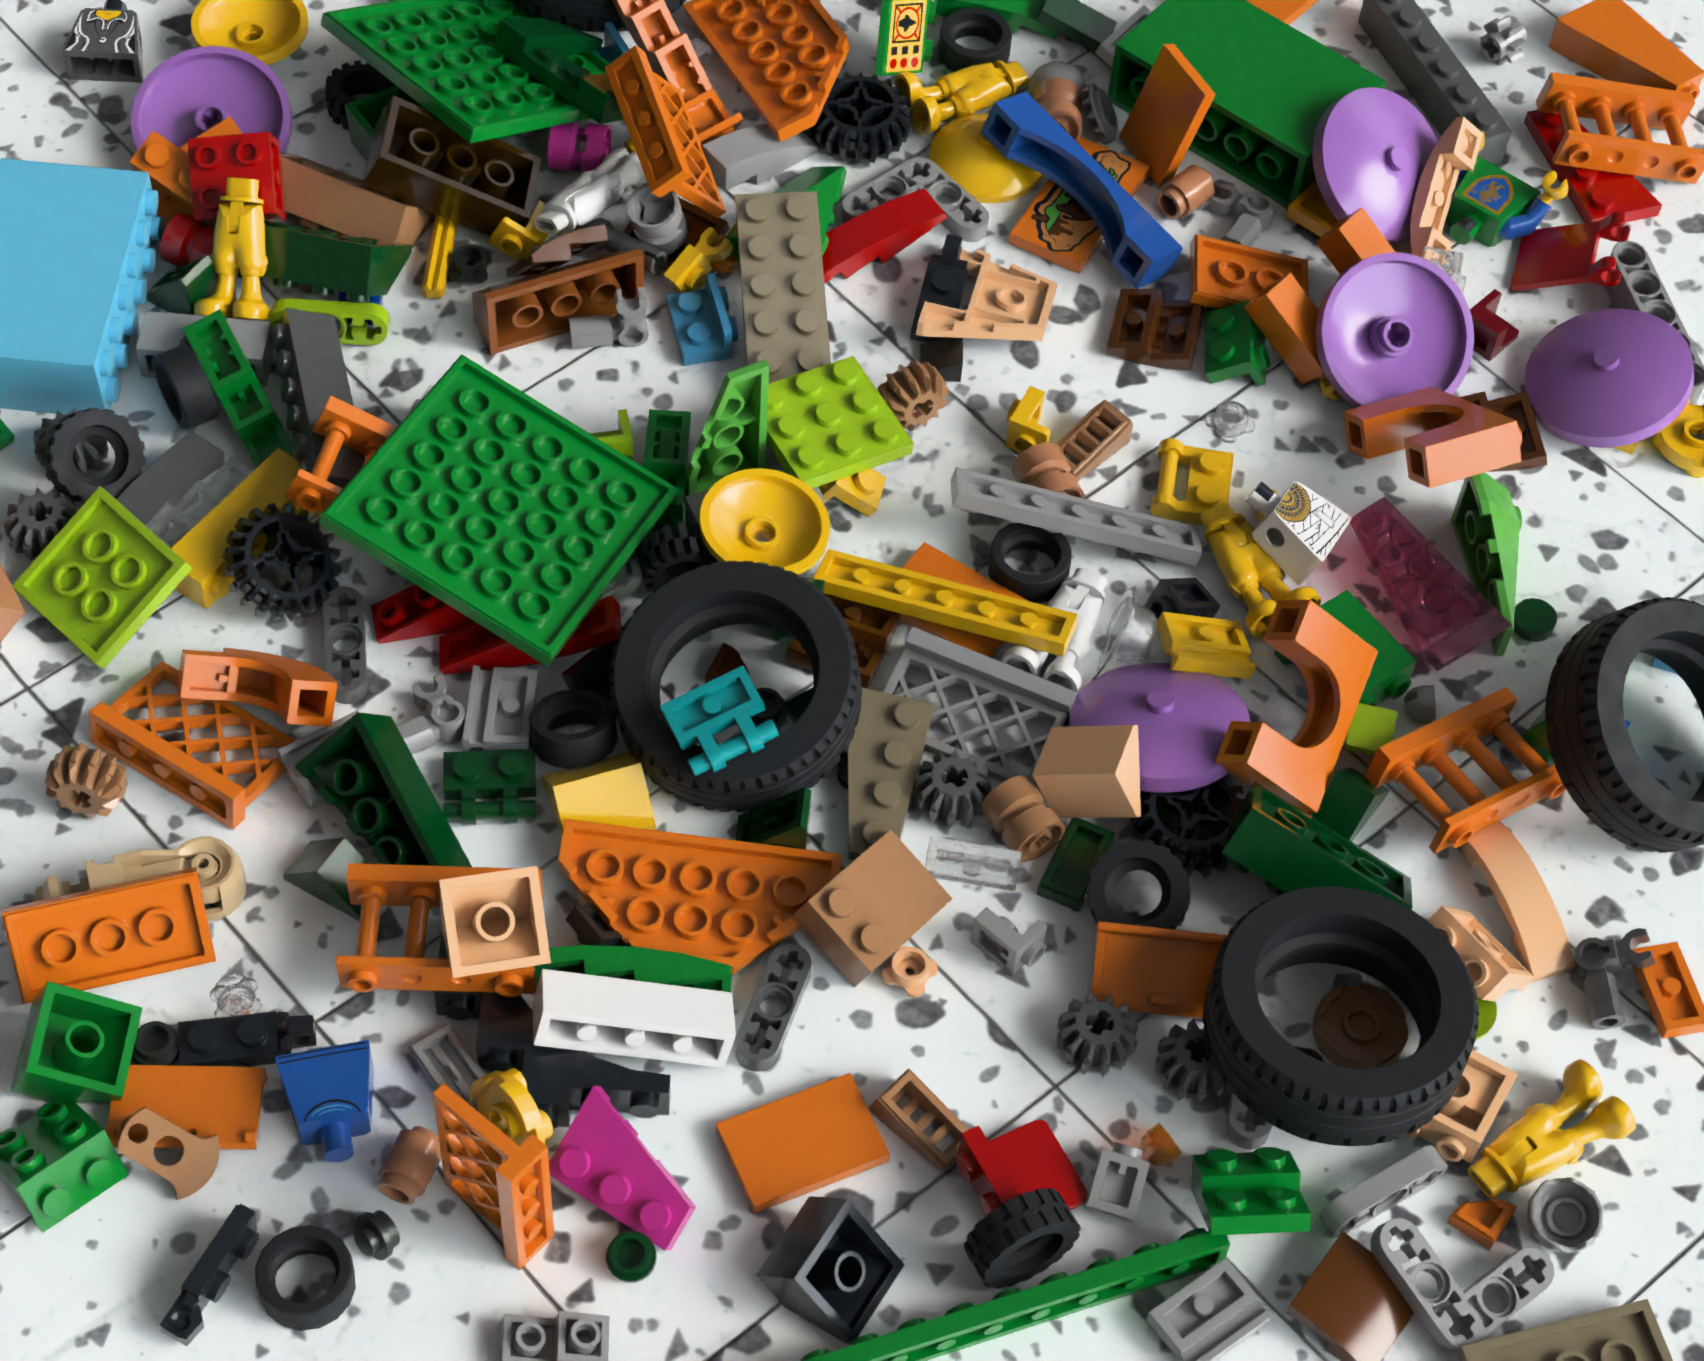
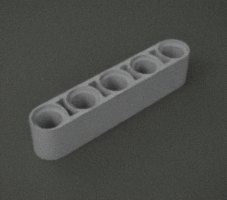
M1633 241L1618 242L1613 246L1610 256L1614 257L1617 261L1614 271L1619 270L1621 272V279L1616 286H1605L1615 309H1631L1654 315L1672 325L1683 336L1690 348L1694 367V385L1689 405L1697 404L1704 388V365L1647 251L1643 246Z

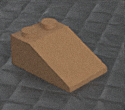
M890 829L810 898L792 918L846 979L856 987L953 898Z

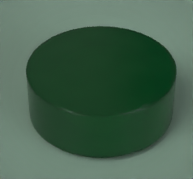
M1529 598L1522 600L1516 605L1514 631L1518 636L1527 641L1541 642L1552 635L1557 623V614L1549 603L1541 599Z

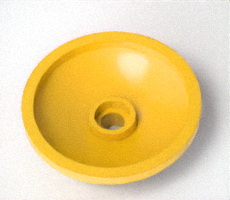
M201 0L194 9L191 18L192 35L197 47L221 46L238 49L255 56L267 66L277 63L295 52L304 42L309 29L308 13L302 0Z
M989 113L963 116L944 125L931 142L929 159L936 163L979 203H1003L1018 199L1033 190L1041 180L1043 174L1024 164L1006 158L980 132Z
M755 468L731 473L717 481L709 489L700 508L699 530L705 546L714 558L721 563L727 561L767 563L769 566L784 568L786 571H792L799 575L815 565L823 555L830 536V519L823 501L806 483L781 471Z

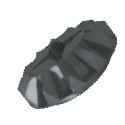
M1094 83L1084 86L1080 99L1082 101L1081 108L1085 115L1084 119L1089 125V131L1093 132L1094 138L1104 145L1114 142L1116 132L1118 131V122L1108 95Z

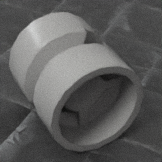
M648 183L642 184L631 193L627 202V212L634 228L636 239L666 252L667 255L678 250L685 242L688 234L687 223L678 195L670 191L662 198H659L651 193Z

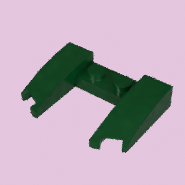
M519 17L500 20L494 49L600 125L624 119L607 73L591 75L588 69L578 66L566 57L601 49L603 39L544 18Z

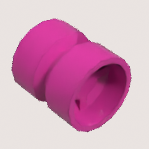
M578 121L552 126L548 142V168L572 171L578 166L582 173L596 169L611 151V125L588 122L582 128ZM581 142H586L585 152H580Z

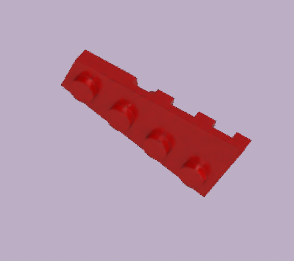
M1538 109L1527 111L1524 124L1551 169L1556 171L1560 184L1565 179L1567 180V195L1584 223L1601 221L1614 212L1625 213L1626 222L1659 215L1662 204L1633 175L1553 164L1552 157L1565 135L1560 114L1541 112ZM1579 122L1581 131H1582V132L1590 133V132Z

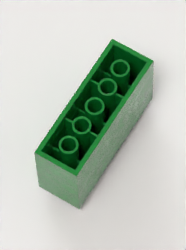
M1165 0L1115 45L1108 97L1113 105L1130 114L1163 45L1175 44L1216 94L1188 149L1288 209L1289 205L1316 180L1312 153L1313 140L1318 122L1325 110L1338 98L1352 91L1368 87L1385 89L1386 81L1246 0Z

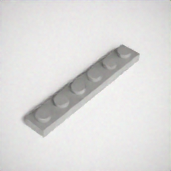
M959 467L955 468L950 480L952 506L961 508L969 513H982L1002 518L1010 523H1022L1043 528L1050 533H1063L1083 538L1091 543H1104L1124 548L1132 553H1144L1161 557L1173 563L1181 562L1196 566L1202 555L1199 530L1196 526Z

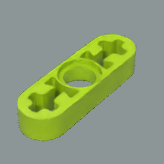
M284 298L272 305L268 321H271L273 329L275 323L281 322L286 308L332 315L340 322V326L337 327L340 344L377 345L382 343L387 337L390 325V315L384 307L375 303ZM349 318H352L351 326L353 328H347ZM365 320H373V325L376 328H368Z

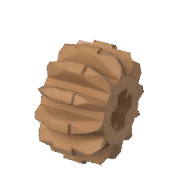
M914 359L906 367L899 364L896 372L886 374L887 382L877 387L880 395L900 424L910 432L919 424L926 427L928 420L932 417H939L938 410L948 404L946 396L949 393V389L946 386V381L928 361L919 363Z
M80 743L77 748L65 745L62 751L55 755L54 760L50 761L47 768L45 780L47 785L46 795L56 799L57 807H66L72 810L73 815L78 812L83 813L90 819L95 814L108 817L111 810L117 808L118 803L122 801L127 788L125 785L127 779L125 775L127 768L122 764L116 763V755H106L101 752L100 747L94 750L89 749L84 743Z

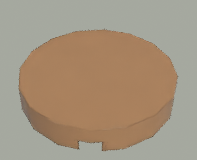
M1360 983L1359 987H1347L1348 984L1337 986L1323 996L1313 1017L1312 1035L1319 1051L1332 1064L1346 1068L1369 1069L1391 1065L1399 1059L1408 1040L1406 1015L1402 1006L1388 992L1370 984Z

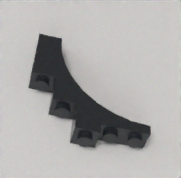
M442 933L438 958L448 959ZM434 991L437 1015L446 1016L453 1020H468L471 1017L479 1018L476 1040L477 1062L483 1070H488L489 1072L496 1070L505 1072L511 1068L522 1072L528 1092L538 1109L543 1110L549 1116L553 1129L557 1127H570L571 1111L580 1110L594 1085L602 1087L610 1097V1103L617 1112L630 1113L639 1118L669 1115L671 1098L670 1075L632 1070L596 1058L586 1051L533 1045V1010L521 995L506 997L491 992Z

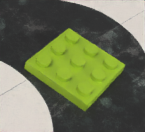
M854 356L769 383L766 443L786 473L800 479L812 489L912 454L914 442Z
M99 486L12 586L96 665L105 669L193 567L108 491Z

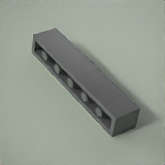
M1363 0L1358 20L1359 25L1438 133L1442 136L1457 117H1465L1479 131H1484L1485 134L1484 147L1478 152L1477 156L1493 165L1501 164L1512 130L1414 0Z
M286 308L281 322L275 323L273 326L271 347L276 348V373L281 375L283 383L281 400L287 404L288 409L286 426L288 430L292 431L293 435L292 457L298 460L299 469L311 473L325 440L324 436L312 430L330 395L352 406L354 405L335 317ZM342 445L327 481L344 489L362 468L365 456Z

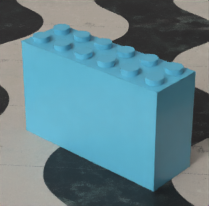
M6 158L0 159V408L56 414L58 410L65 415L69 414L74 408L78 411L89 408L110 410L112 402H118L121 391L119 376L121 369L126 370L129 364L130 337H135L138 332L139 304L144 305L146 302V278L148 273L154 272L156 265L155 245L156 242H161L165 229L163 217H158L157 213L158 191L152 190L148 172Z

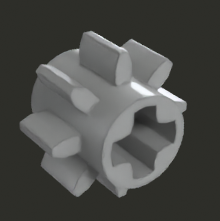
M1506 16L1501 20L1496 18L1484 25L1487 34L1480 37V47L1487 59L1497 61L1498 65H1502L1505 62L1511 64L1524 56L1520 48L1527 44V32L1519 21L1511 20L1509 16Z

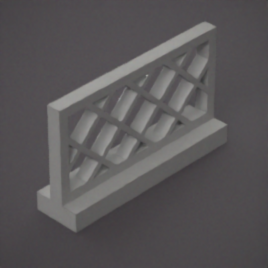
M913 626L905 640V649L883 691L912 699L933 691L936 692L942 709L934 711L931 723L947 718L954 735L939 741L927 737L924 750L934 754L938 751L946 758H949L953 751L957 749L960 758L966 759L972 754L969 753L965 742L988 734L995 752L982 757L975 756L976 766H987L988 776L1004 782L1012 777L1022 775L1010 770L1006 758L1029 751L1034 762L1029 778L1035 786L1037 783L1032 774L1040 757L1035 748L1044 747L1049 733L1031 739L1024 721L1040 716L1054 722L1052 727L1068 726L1070 709L1076 699V692ZM909 665H913L927 671L931 682L908 690L903 677ZM957 683L967 687L972 698L949 706L942 688ZM900 686L902 692L895 694L896 690ZM996 700L1007 703L1013 715L990 723L983 705ZM976 707L983 725L960 733L953 715ZM1017 724L1024 742L1001 749L994 732ZM958 744L960 749L955 748L953 746ZM999 761L1001 766L995 764L994 762Z

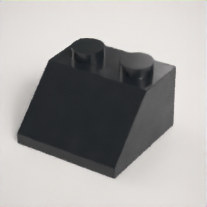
M809 1196L756 1276L785 1308L842 1342L850 1344L851 1341L859 1336L905 1264L848 1199Z

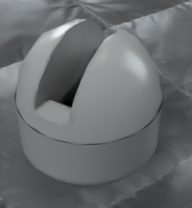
M1434 685L1414 687L1407 692L1404 698L1406 704L1404 708L1407 715L1414 720H1436Z

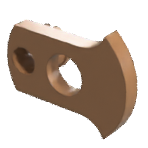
M145 1106L122 1121L117 1145L119 1153L171 1182L175 1188L176 1200L194 1194L208 1182L217 1167L220 1150L217 1133L209 1137H198ZM138 1123L145 1125L146 1133L142 1138L133 1140L129 1138L128 1131L132 1125ZM165 1136L176 1137L183 1145L181 1157L172 1164L160 1163L154 1157L155 1144Z

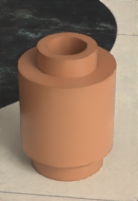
M1188 166L1162 185L1156 198L1160 211L1170 219L1187 217L1213 197V178L1208 171L1199 166Z
M414 1126L412 1130H400L378 1172L381 1178L377 1185L379 1191L386 1197L406 1205L413 1204L416 1197L422 1196L442 1159L439 1137L429 1129L420 1126Z

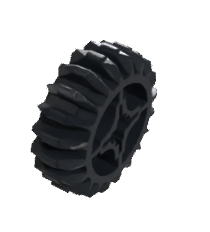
M861 71L858 76H851L845 72L842 79L836 78L816 124L809 128L810 136L815 139L819 148H826L828 156L839 154L842 162L847 158H852L856 160L857 164H859L861 159H868L874 164L877 156L888 159L891 151L899 152L900 146L906 142L909 136L912 114L910 113L911 108L908 97L903 96L901 87H893L890 79L880 81L875 74L871 77L863 76Z
M275 503L268 504L264 508V512L258 507L252 509L248 513V519L241 517L234 525L236 531H230L225 539V542L230 547H226L222 551L221 558L230 563L223 568L222 575L235 577L236 579L230 584L229 592L241 590L245 595L240 600V606H246L252 601L257 604L255 615L261 616L269 609L272 621H279L284 613L290 622L296 621L301 616V612L306 617L311 616L317 610V606L323 607V602L330 597L328 592L338 588L339 582L334 577H338L341 574L343 566L334 561L341 555L342 549L329 547V544L334 540L335 534L326 533L323 535L320 531L322 526L318 524L320 519L314 523L308 521V510L303 509L298 516L295 515L292 503L285 504L281 511L278 510ZM266 534L265 552L261 553L258 558H252L251 548L254 538ZM307 566H312V580L309 588L299 591L297 582L300 580L299 572H302ZM262 578L268 580L273 585V587L267 584Z
M1227 774L1211 784L1187 791L1171 793L1140 791L1141 817L1129 818L1130 823H1132V839L1144 841V839L1151 840L1153 844L1158 846L1162 844L1167 847L1172 855H1176L1179 858L1184 870L1187 872L1188 878L1192 875L1193 870H1198L1205 879L1211 874L1212 868L1223 873L1228 867V862L1225 859L1226 855L1222 853L1223 838L1244 801L1243 786H1231L1232 779L1230 774ZM1197 812L1195 819L1192 818L1193 814ZM1188 820H1190L1191 822L1189 826L1186 827V823L1188 822Z

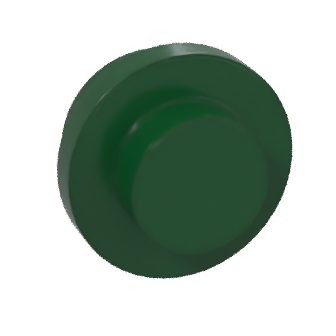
M627 1231L619 1234L610 1242L606 1251V1263L610 1272L618 1280L627 1283H635L647 1278L654 1270L657 1261V1252L653 1242L643 1233L636 1231Z

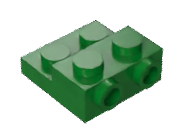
M1262 1147L1253 1152L1235 1153L1227 1149H1214L1205 1154L1192 1155L1191 1191L1211 1236L1304 1232L1311 1230V1211L1300 1192L1301 1172L1290 1151H1283L1276 1147Z

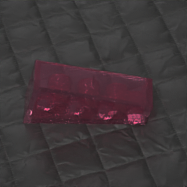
M1386 497L1381 498L1352 517L1350 524L1417 653L1435 670H1441L1513 626Z

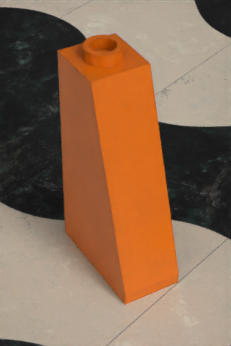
M1594 0L1557 18L1549 47L1558 54L1608 81L1692 93L1694 100L1698 97L1704 70L1623 0Z

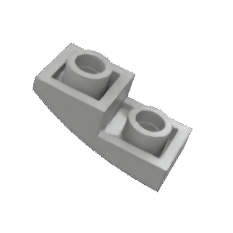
M559 1311L555 1319L504 1314L500 1323L499 1361H608L610 1316Z

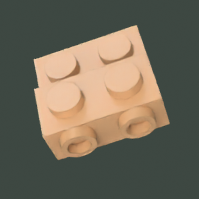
M1442 905L1428 920L1460 955L1461 960L1468 969L1467 972L1472 978L1478 999L1496 1002L1508 989L1522 991L1535 978L1470 912Z
M1472 1050L1457 1088L1443 1110L1438 1115L1433 1116L1429 1123L1422 1125L1415 1132L1407 1133L1404 1137L1415 1138L1418 1135L1435 1144L1436 1151L1444 1159L1452 1162H1458L1463 1159L1472 1163L1518 1073Z

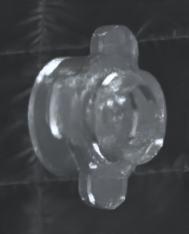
M1225 401L1219 404L1216 412L1208 413L1205 419L1206 425L1214 428L1220 435V439L1225 443H1234L1238 436L1244 433H1252L1255 428V422L1249 418L1247 408L1236 401Z
M232 974L220 979L210 991L211 1001L216 1002L217 1009L214 1011L215 1018L258 1013L262 1008V1002L255 994V991L258 989L257 981L241 974Z

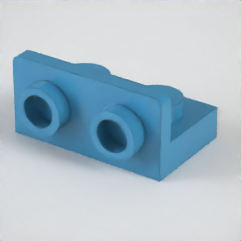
M715 273L706 274V289L666 295V308L683 366L732 358V341H738L737 323L734 316L728 317L726 311L729 310L727 291L725 286H718Z

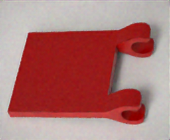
M1614 212L1601 221L1535 229L1530 235L1522 237L1510 284L1512 291L1589 282L1607 287L1616 286L1621 279V272L1619 270L1614 271L1617 265L1616 259L1612 256H1607L1595 262L1600 238L1615 242H1623L1629 238L1630 227H1622L1626 222L1625 213Z

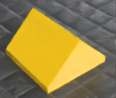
M629 752L606 757L603 761L588 767L565 768L541 775V781L561 837L565 819L650 830L656 829L642 763Z

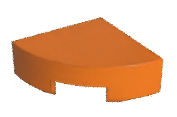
M1501 1199L1466 1202L1453 1211L1447 1223L1490 1250L1513 1216L1517 1206Z

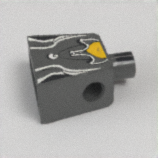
M107 0L103 9L85 8L81 10L62 50L68 79L143 83L142 36L137 13L133 10H127L126 4L120 0Z

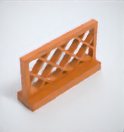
M636 45L606 66L605 70L650 191L659 198L673 191L718 219L727 211L681 91L654 73L645 51Z
M164 661L158 664L110 706L100 702L88 712L90 743L100 747V749L110 755H116L117 759L232 830L245 819V808L287 771L283 763L280 764L277 758L259 759L258 748L276 746L280 749L296 741L231 701L180 698L177 693L152 695V689L162 680H166L176 687L178 686L179 670ZM206 704L214 709V714L187 716L186 705ZM181 706L182 717L156 719L154 717V708ZM148 708L149 719L131 720L122 714L128 709ZM241 725L249 730L250 736L223 738L222 726ZM216 727L217 738L190 740L189 729ZM183 729L184 741L167 742L157 736L156 731ZM252 748L253 760L226 762L225 750ZM219 751L220 762L202 763L193 758L192 753ZM255 772V780L246 788L228 779V774Z
M443 1083L432 1094L445 1185L502 1232L505 1258L517 1269L521 1270L555 1236L548 1146L534 1134H531L519 1146Z

